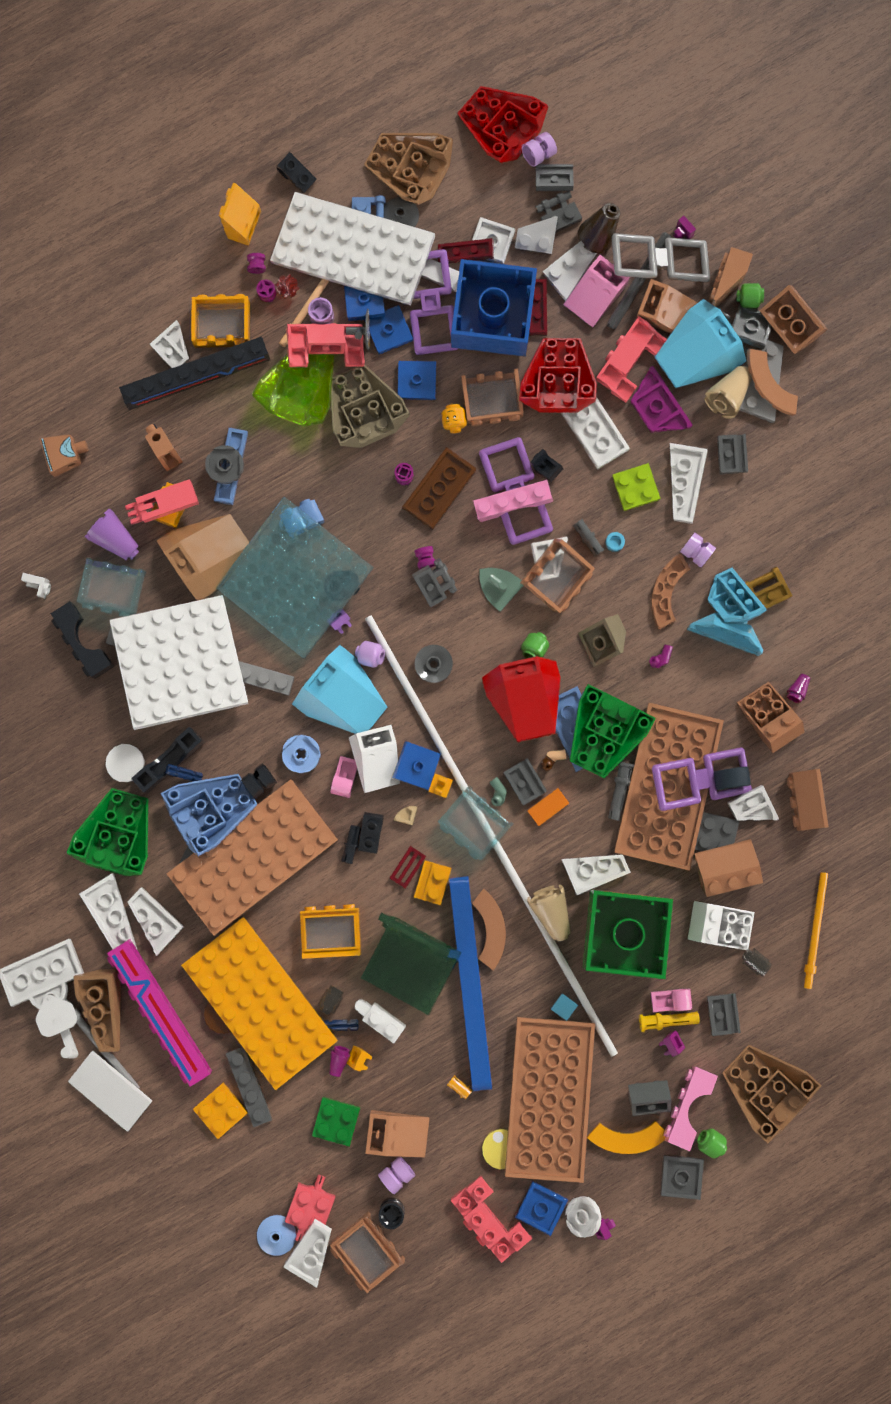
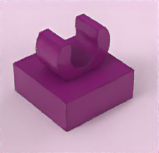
M683 215L677 222V229L674 231L675 234L673 236L674 238H682L684 236L686 239H691L695 234L696 228Z
M676 1030L669 1033L659 1043V1046H667L668 1050L664 1052L666 1056L671 1054L674 1057L685 1049Z
M601 1218L600 1228L595 1233L599 1240H607L612 1237L609 1230L616 1226L613 1219L609 1220L607 1218L604 1220Z

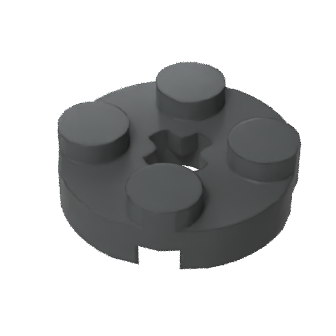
M221 445L214 448L210 455L208 454L205 467L213 481L220 484H230L241 478L244 470V461L240 453L233 447ZM223 460H227V463L230 464L227 469L220 467V464H223Z

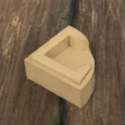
M409 806L403 808L396 814L394 821L413 825L417 807Z

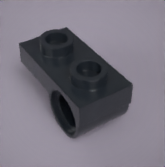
M291 152L276 166L277 171L285 179L290 180L303 194L317 180Z
M364 812L358 851L378 853L384 815Z

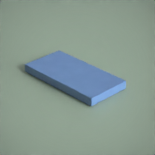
M578 686L560 694L558 702L556 732L569 759L578 702L581 697ZM572 763L576 772L583 769L582 767Z

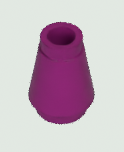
M800 674L787 690V698L795 703H801L802 700H805L811 678L805 674Z
M335 1046L334 1050H331L330 1075L341 1076L350 1057V1050L348 1048Z

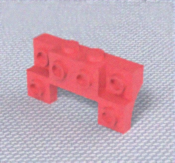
M638 316L625 336L621 335L618 339L616 350H611L605 359L607 363L596 377V381L611 390L613 395L627 403L636 390L637 385L628 380L626 376L644 350L655 356L667 339L659 334L649 322Z
M287 324L289 367H308V354H344L345 367H364L363 335L361 339H356L355 335H346V327H363L362 324Z
M480 1175L471 1184L451 1198V1202L465 1219L463 1223L468 1230L471 1231L473 1229L477 1234V1241L482 1246L486 1245L502 1263L511 1254L519 1251L532 1237L522 1227L520 1222L507 1231L484 1202L494 1190L490 1188Z

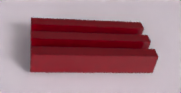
M410 846L390 876V879L406 889L425 860L426 855ZM411 851L414 852L413 857L397 879L395 877ZM417 856H420L421 858L418 861L417 865L407 878L406 882L403 883L402 879L408 872L409 868L411 867Z

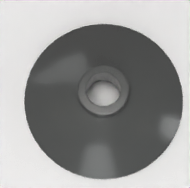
M396 197L385 204L384 218L415 227L419 220V211L415 203L406 201L401 197ZM399 210L404 212L402 215L397 214Z
M425 646L416 655L415 670L424 681L430 683L441 682L452 671V657L448 650L442 646ZM432 661L437 662L436 668L430 666Z

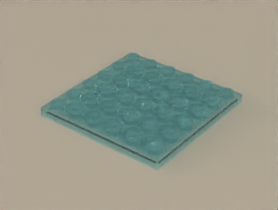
M283 497L216 586V589L298 655L306 658L374 567L289 499Z

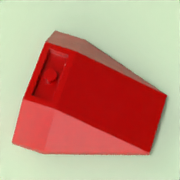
M480 86L457 114L486 154L503 163L517 160L522 154V145L538 136L545 120L548 105L533 96Z
M581 338L542 339L521 381L519 396L521 402L542 413H578L596 402L597 383Z
M536 656L500 664L482 677L486 697L517 742L556 733L561 682L556 661Z

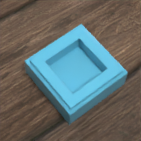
M562 993L551 1007V1010L567 1021L578 1004Z

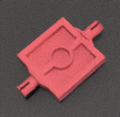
M317 1175L314 1186H307L298 1182L285 1218L286 1223L299 1228L295 1238L296 1241L301 1240L314 1219L326 1225L335 1195L322 1189L326 1178L324 1176L321 1178V1175Z

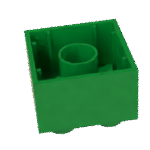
M590 890L582 968L586 971L666 979L673 899Z

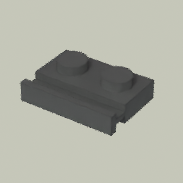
M573 164L536 165V191H573Z
M746 434L718 436L719 473H747Z
M528 758L503 772L522 805L547 792Z
M736 993L707 996L711 1035L741 1033Z

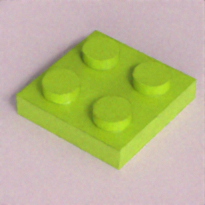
M649 463L612 475L623 511L661 499Z

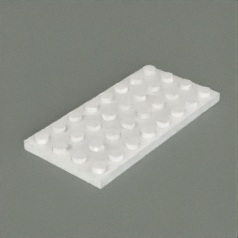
M295 192L270 262L411 305L434 242L435 233Z

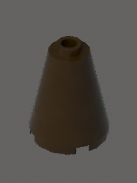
M613 203L605 204L579 226L577 232L578 240L583 242V247L586 250L600 254L610 249L612 246L611 237L616 233L621 214L618 206Z

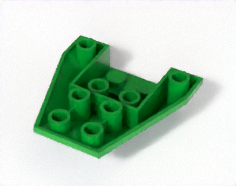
M587 684L578 702L570 762L605 778L648 735L656 718Z
M111 788L75 832L67 854L88 866L123 876H141L148 859L149 799Z

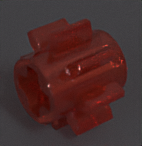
M291 274L286 277L282 275L275 284L277 294L284 297V299L288 296L293 298L297 295L296 291L300 289L297 279L291 277Z

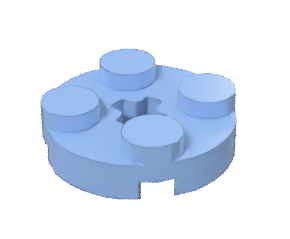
M296 735L286 741L283 746L282 759L288 769L302 774L312 771L318 765L321 757L320 747L313 738ZM305 749L306 757L298 759L296 757L298 755L297 750L303 751Z

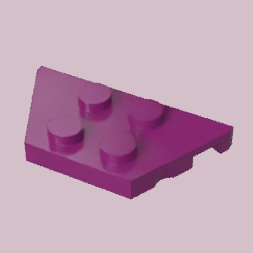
M651 366L632 397L631 404L651 433L690 429L693 426L654 366Z

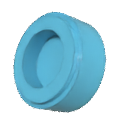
M612 532L607 536L605 544L610 551L618 552L623 548L625 539L621 533Z

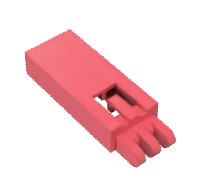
M189 479L135 498L136 502L126 505L125 508L126 510L134 509L127 514L128 517L136 516V518L130 520L131 524H136L142 521L146 523L198 505L199 502L193 484ZM157 502L159 509L147 513V509L154 508L152 503Z

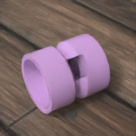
M543 132L535 137V139L523 144L522 153L528 164L534 167L542 163L544 159L557 153V146L552 136L547 132Z
M320 297L310 302L308 313L311 323L331 324L334 322L332 305L327 299Z
M694 533L680 552L687 558L692 557L693 562L702 568L716 548L709 542L704 543L703 538Z
M397 1157L391 1162V1168L386 1167L378 1174L380 1180L392 1194L397 1193L403 1187V1182L408 1183L415 1177V1173L402 1157Z

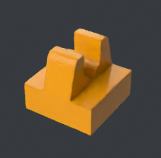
M435 774L428 792L447 798L453 780Z
M353 1045L346 1064L357 1071L367 1070L368 1067L364 1062L366 1059L371 1060L372 1056L360 1047Z

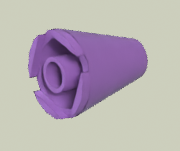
M108 509L104 513L105 516L99 518L90 528L85 538L125 560L128 558L132 560L138 554L137 548L139 546L115 513Z

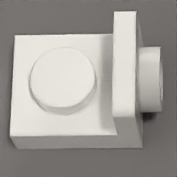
M26 573L22 574L21 580L27 583L26 586L38 588L37 596L45 599L46 595L50 592V581L43 577Z

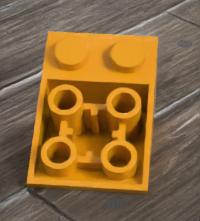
M233 183L231 189L228 188L226 203L225 206H221L219 217L228 239L249 246L261 214L260 205L236 183Z

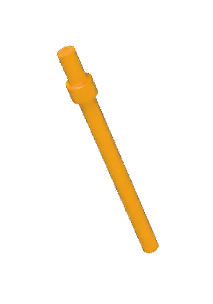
M820 872L808 962L804 968V972H806L804 988L812 989L813 976L816 974L817 969L815 962L828 873Z

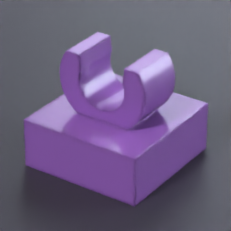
M342 608L326 619L334 630H338L341 634L344 633L341 629L343 624H347L349 627L352 626L348 621L350 617Z

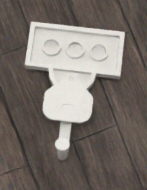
M67 939L0 969V979L10 1006L14 1007L30 1000L32 1005L39 1009L36 1023L40 1033L46 1037L60 1033L65 1045L61 1050V1056L74 1059L78 1057V1051L70 1028L76 1024L77 1015L72 1003L65 1001L68 993L67 983L74 980L73 976L83 974L84 972L71 939Z

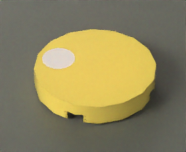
M497 1129L490 1132L485 1137L482 1145L483 1156L486 1162L497 1169H505L507 1129Z

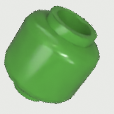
M744 283L741 286V290H737L736 301L740 302L742 308H758L760 303L764 302V288H761L759 283Z
M541 632L528 634L521 645L523 656L526 659L536 656L543 658L549 648V642L546 640L547 637Z
M712 1128L703 1130L699 1134L697 1143L701 1152L713 1159L725 1154L727 1151V1140L724 1135Z

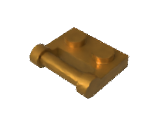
M778 567L772 568L770 572L750 582L745 581L746 585L766 609L793 596ZM773 578L776 579L777 583L757 593L754 592L753 588Z

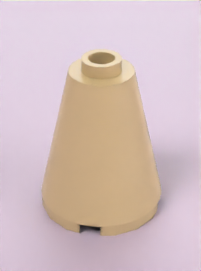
M736 367L705 393L706 397L704 400L714 413L720 412L723 414L721 417L729 419L734 418L738 414L752 380L748 367Z
M554 885L534 892V897L530 899L529 896L527 903L551 938L557 941L567 939L570 934V925L563 886L559 885V888L555 889Z

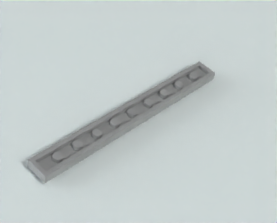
M110 628L106 644L115 646L112 629ZM239 661L244 683L290 695L294 676Z

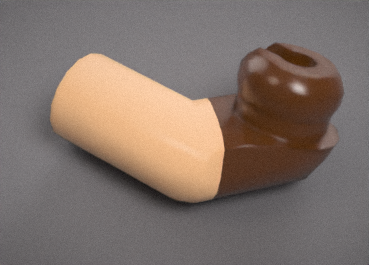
M566 750L547 752L541 761L542 768L545 771H549L557 760L566 759Z

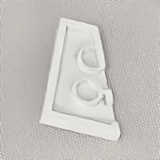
M314 1219L286 1260L284 1268L317 1288L332 1229Z

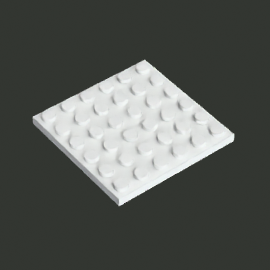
M223 595L110 620L134 730L248 704Z

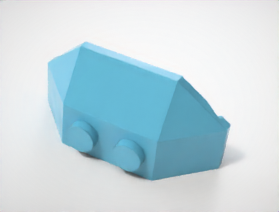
M733 568L715 575L714 583L708 596V602L725 623H745L767 611L766 607Z
M715 612L691 623L687 628L689 631L757 656L763 653V648L753 627L747 624V622L725 623Z

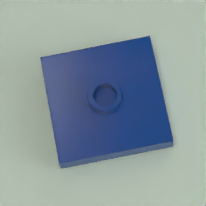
M344 286L348 321L366 319L367 309H369V319L385 317L383 297Z
M399 305L386 310L385 317L369 319L370 335L379 355L413 341Z
M399 361L398 395L404 400H435L436 361Z
M405 741L392 778L429 790L441 754Z
M532 1181L515 1218L551 1236L568 1199Z

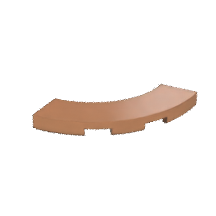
M754 349L747 350L748 370L758 393L778 411L792 416L796 415L798 396L788 393L774 380L769 370L767 352Z
M682 553L674 557L663 568L653 588L651 600L652 614L658 630L676 621L671 607L672 592L678 580L691 570Z
M483 888L472 902L482 915L486 927L485 946L478 959L494 971L504 951L506 930L504 918L498 904Z

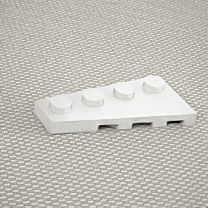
M670 443L674 521L693 524L707 449Z

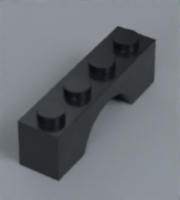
M69 601L50 613L53 617L51 620L57 630L61 629L63 633L62 639L73 648L71 653L77 661L80 660L84 665L82 670L87 677L91 676L96 679L114 667L105 651L102 649H86L81 644L78 633L84 619L74 603Z
M188 727L163 754L145 765L131 779L143 793L148 794L168 776L165 773L168 764L178 767L199 749L205 741L193 728Z

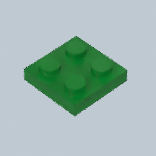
M323 1097L312 1136L350 1147L360 1107Z

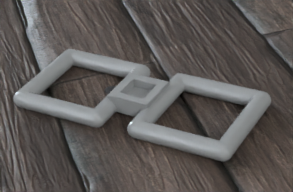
M614 233L611 237L614 273L616 276L656 278L658 275L657 269L667 270L670 280L708 282L710 280L708 250L705 240L666 238L665 249L655 248V240L652 236ZM619 242L647 244L649 270L622 268ZM673 246L700 248L702 274L675 272Z

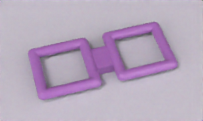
M444 249L430 251L427 258H440L444 287L416 291L413 298H421L422 309L410 312L414 349L417 355L459 349L451 348V343L424 347L421 345L418 317L448 313L451 335L454 306H441L439 296L452 292L447 251Z
M520 437L479 451L493 492L503 489L509 491L525 486L524 482L534 479V473ZM516 446L526 474L497 483L488 455ZM545 504L537 506L545 527L518 536L515 535L508 512L501 515L512 545L553 531Z
M740 747L706 754L703 757L705 768L699 770L695 769L692 758L653 765L652 773L659 809L667 811L699 804L701 802L699 790L709 788L712 800L741 795L751 791L752 787L750 785L717 792L712 761L738 756L739 766L745 767L747 766L745 750ZM687 766L693 797L666 802L660 772Z

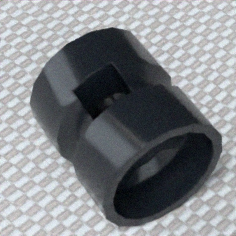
M263 763L254 769L253 774L248 773L241 778V781L255 799L264 793L265 788L270 789L277 784V781Z
M393 1197L384 1200L378 1215L381 1225L387 1229L398 1228L403 1223L405 1207L397 1198Z

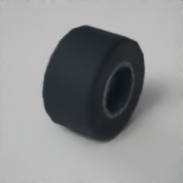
M747 766L714 771L717 790L751 785L749 768Z

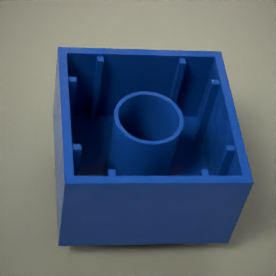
M461 259L451 330V348L526 357L537 268Z

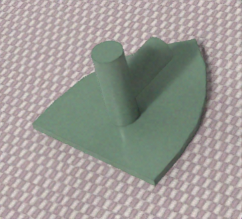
M480 569L482 591L486 599L501 612L523 587L520 584L522 580L503 569Z

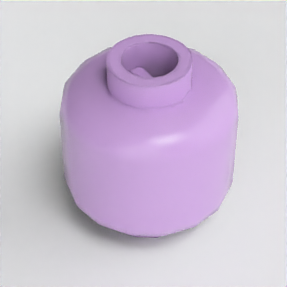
M364 641L360 646H357L355 656L359 664L375 668L382 664L385 651L378 643Z

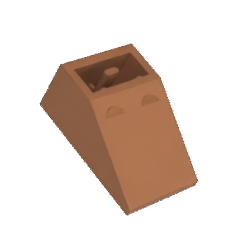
M731 247L729 253L725 252L719 266L718 275L713 284V290L708 300L709 303L718 307L741 285L748 271L753 256L752 253Z
M651 279L636 319L640 316L649 322L652 327L671 334L685 313L696 305L697 302L671 286Z
M767 682L737 702L759 737L772 753L805 732L803 721L770 682Z
M371 1110L365 1154L425 1157L430 1117Z

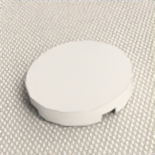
M130 744L115 746L106 758V768L109 775L119 782L133 781L131 778L145 766L142 752Z
M581 1196L572 1199L568 1203L565 1215H567L566 1223L574 1235L586 1238L598 1232L601 1225V1213L595 1201L589 1197Z

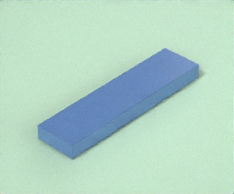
M229 428L225 445L237 450L242 458L248 431ZM223 460L221 467L227 469L230 464L227 463V460ZM238 481L230 484L217 483L214 502L233 505Z

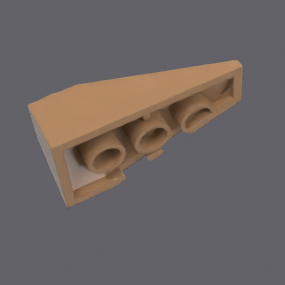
M100 969L73 976L75 996L77 1001H80L84 1010V1017L88 1019L92 1028L91 1033L99 1052L120 1051L121 984L117 975L119 974L117 969Z

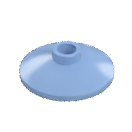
M269 1216L262 1221L258 1228V1244L267 1254L273 1256L283 1255L291 1250L296 1241V1229L294 1225L285 1222L286 1217ZM273 1234H278V1235H279V1239H278V1240H274V1239L272 1238V1235H273Z

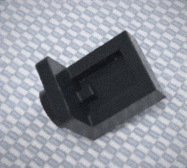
M544 449L537 453L530 462L534 470L549 482H552L563 470L562 465L548 456Z

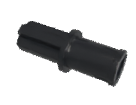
M350 826L347 841L344 842L345 848L341 859L342 862L353 864L356 849L359 848L357 844L361 833L360 826Z

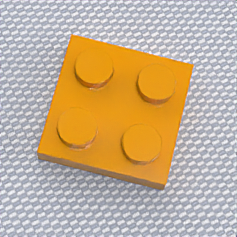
M224 1082L193 1108L194 1112L217 1139L248 1113L247 1109Z

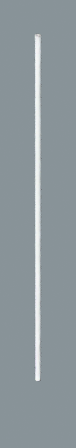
M372 615L365 618L377 642L385 651L386 658L591 1022L595 1023V1029L611 1057L618 1054L616 1048L555 940L551 938L528 905L527 898L529 894Z

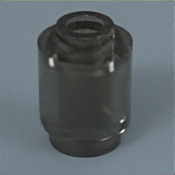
M755 948L752 950L747 949L742 956V959H744L742 964L756 975L760 974L763 977L772 966L769 959Z
M330 985L329 989L326 988L318 1003V1006H320L319 1011L328 1016L330 1013L335 1014L343 1000L344 992Z

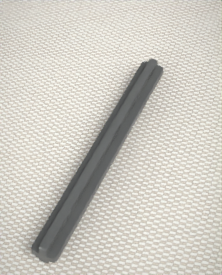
M663 232L655 244V248L665 249V239L671 238V235ZM648 257L640 270H649ZM634 278L607 323L609 328L613 330L617 328L647 278Z

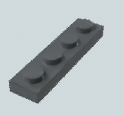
M243 1047L227 1052L226 1056L253 1127L271 1121L273 1118L248 1053Z

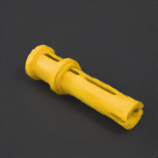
M698 1011L670 1015L655 1013V1015L643 1016V1014H639L641 1032H645L648 1029H657L659 1031L663 1027L699 1024L700 1022Z

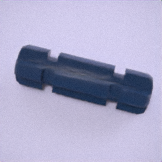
M168 764L165 773L193 782L200 781L203 778V774L171 764Z
M348 1019L332 1020V1022L323 1020L332 1031H348V1029L350 1031H357L359 1029V1021L357 1019H350V1021Z

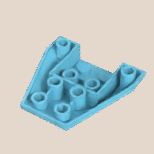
M704 299L685 313L655 355V359L675 388L730 373L736 367L746 362L741 339L721 310Z
M341 645L326 657L292 703L306 716L354 734L370 730L388 708L356 657Z

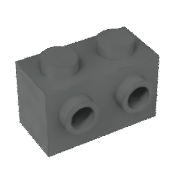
M667 1080L628 1085V1097L632 1116L671 1112V1096Z

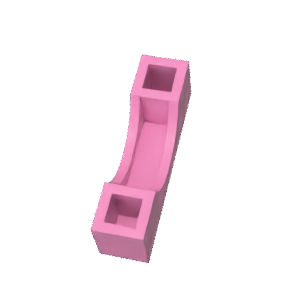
M544 480L477 499L473 502L478 520L483 522L498 518L516 509L537 507L551 503L553 498L548 481Z
M693 1066L692 1069H688L685 1076L687 1081L685 1088H681L678 1099H680L679 1104L673 1108L671 1113L673 1120L671 1125H667L664 1132L666 1142L688 1151L691 1150L697 1132L692 1128L688 1119L689 1107L697 1097L711 1095L718 1076Z

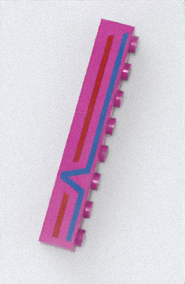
M131 939L107 953L109 956L107 957L108 962L112 967H116L119 972L117 974L118 978L123 984L126 983L128 986V994L131 999L138 1002L140 1006L138 1007L139 1012L143 1017H147L150 1022L148 1024L149 1028L154 1034L157 1033L159 1036V1043L162 1049L169 1052V1059L172 1065L180 1070L181 1073L179 1075L185 1084L188 1083L191 1087L210 1075L212 1069Z

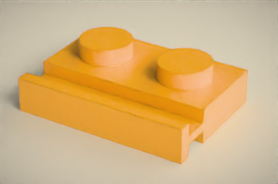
M425 860L414 898L441 905L451 868Z

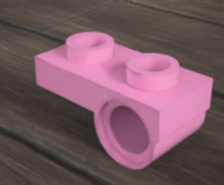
M340 756L331 786V794L350 798L357 772L354 759Z
M689 988L651 992L652 1012L692 1009Z

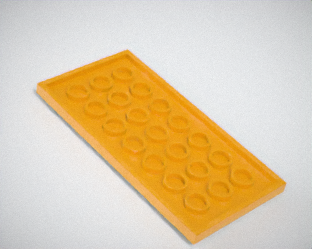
M242 917L181 965L275 1090L338 1041L245 917Z

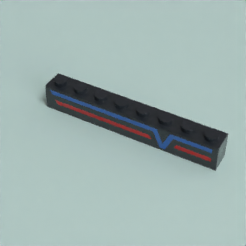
M261 336L120 386L119 389L124 403L130 411L270 361V357Z

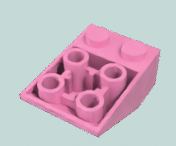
M599 255L565 301L564 306L593 328L626 288L630 277L616 276L614 265Z

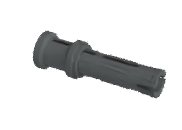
M625 762L618 764L617 777H614L616 785L608 815L609 819L620 821L627 786L631 783V772L635 766Z

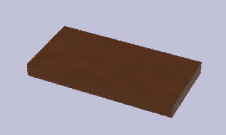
M446 447L402 506V509L433 530L475 474L477 468Z

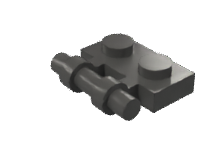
M570 191L560 192L556 194V197L550 200L545 199L541 201V204L535 206L537 213L544 211L546 214L541 217V221L558 216L555 233L582 221V216L575 202L570 204L566 202V200L572 198ZM559 204L561 208L552 212L551 207Z
M440 558L434 561L436 566L434 570H431L429 565L412 574L430 607L447 598L444 591L448 589L450 593L457 591L453 577H450L446 564L442 563ZM439 576L444 580L441 584L436 579Z

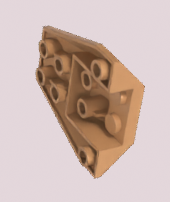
M381 133L364 165L402 199L419 205L433 198L448 171L453 139L438 133Z
M231 514L171 530L157 540L162 551L197 601L213 594L251 547L250 542Z
M748 1045L722 1073L752 1129L767 1144L788 1126L822 1087L808 1072L751 1045Z

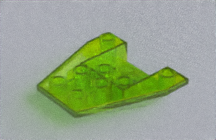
M287 353L260 378L252 396L271 414L302 426L322 424L330 409L334 356L331 354H308V367H289Z

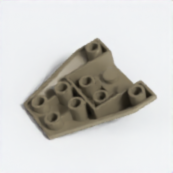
M365 364L364 367H355L330 378L333 431L340 446L365 447L396 433L410 416L403 399Z

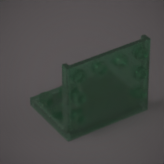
M381 912L378 920L383 922L381 926L385 927L386 930L361 979L422 1011L424 1014L430 1015L462 952L395 916Z

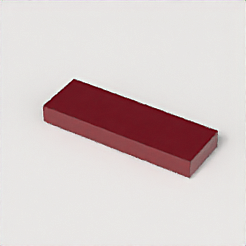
M492 238L438 244V250L444 249L447 251L448 264L458 263L461 259L472 261L494 259V240Z
M536 279L529 336H547V279Z

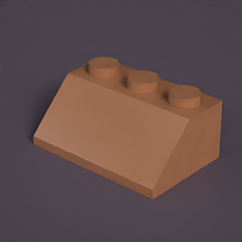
M788 285L759 310L794 354L814 342L828 330L791 285Z
M820 769L790 773L787 778V785L792 791L790 805L791 808H794L795 816H793L794 827H797V831L829 827Z
M751 839L694 853L701 889L706 897L763 883L760 864Z

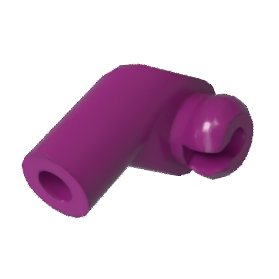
M664 644L662 653L649 659L650 665L653 668H660L668 664L673 647Z

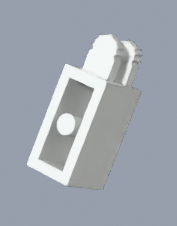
M363 999L356 1001L355 1009L364 1016L362 1020L392 1043H395L406 1025L375 1002L371 1005Z

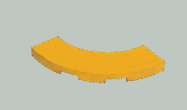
M656 1121L634 1133L616 1132L599 1122L587 1135V1138L597 1146L620 1154H635L650 1150L665 1141L666 1137L664 1136L665 1130Z

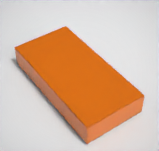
M557 788L527 810V812L536 824L540 826L567 806L569 802L559 788Z

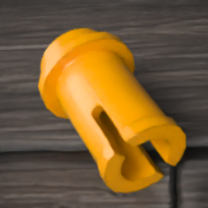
M455 1075L447 1084V1086L460 1095V1098L463 1097L465 1100L473 1091L470 1089V1085H465Z

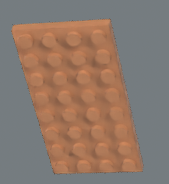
M648 703L646 713L656 719L648 735L638 744L634 762L635 766L632 770L631 783L627 792L614 853L690 871L709 788L699 790L701 796L699 804L661 811L658 805L652 766L692 758L696 770L705 768L703 757L706 754L717 752L724 720ZM687 766L660 772L666 802L693 797Z
M290 779L260 802L216 848L200 856L193 853L169 871L167 875L213 936H215L337 842L338 839Z
M517 1017L505 1177L584 1183L595 1023Z

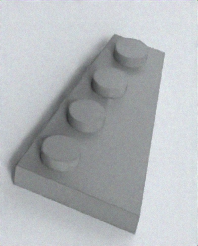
M767 340L764 350L762 349L761 351L767 352L769 370L779 385L784 346ZM752 379L739 410L774 423L776 409L765 398H762L756 390Z

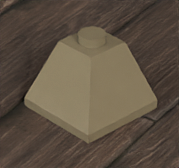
M618 614L604 618L578 633L593 667L623 653L626 630Z

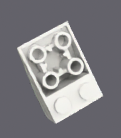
M391 725L356 733L349 737L364 793L400 784V780L392 778L398 763L397 744Z
M694 901L688 940L748 951L754 912Z

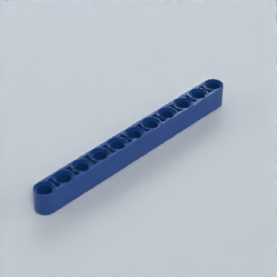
M468 876L449 878L473 1091L492 1089L469 878Z

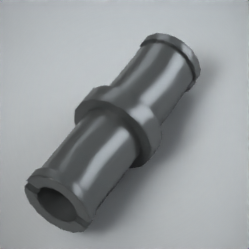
M583 519L573 525L581 536L582 543L588 546L594 557L604 550L595 538V533L590 531Z

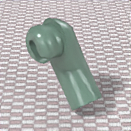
M498 777L490 781L495 790L491 802L494 806H501L505 802L507 790Z

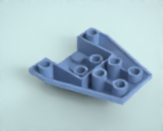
M239 774L178 784L161 793L172 821L189 849L197 856L216 848L257 806V802L241 781Z

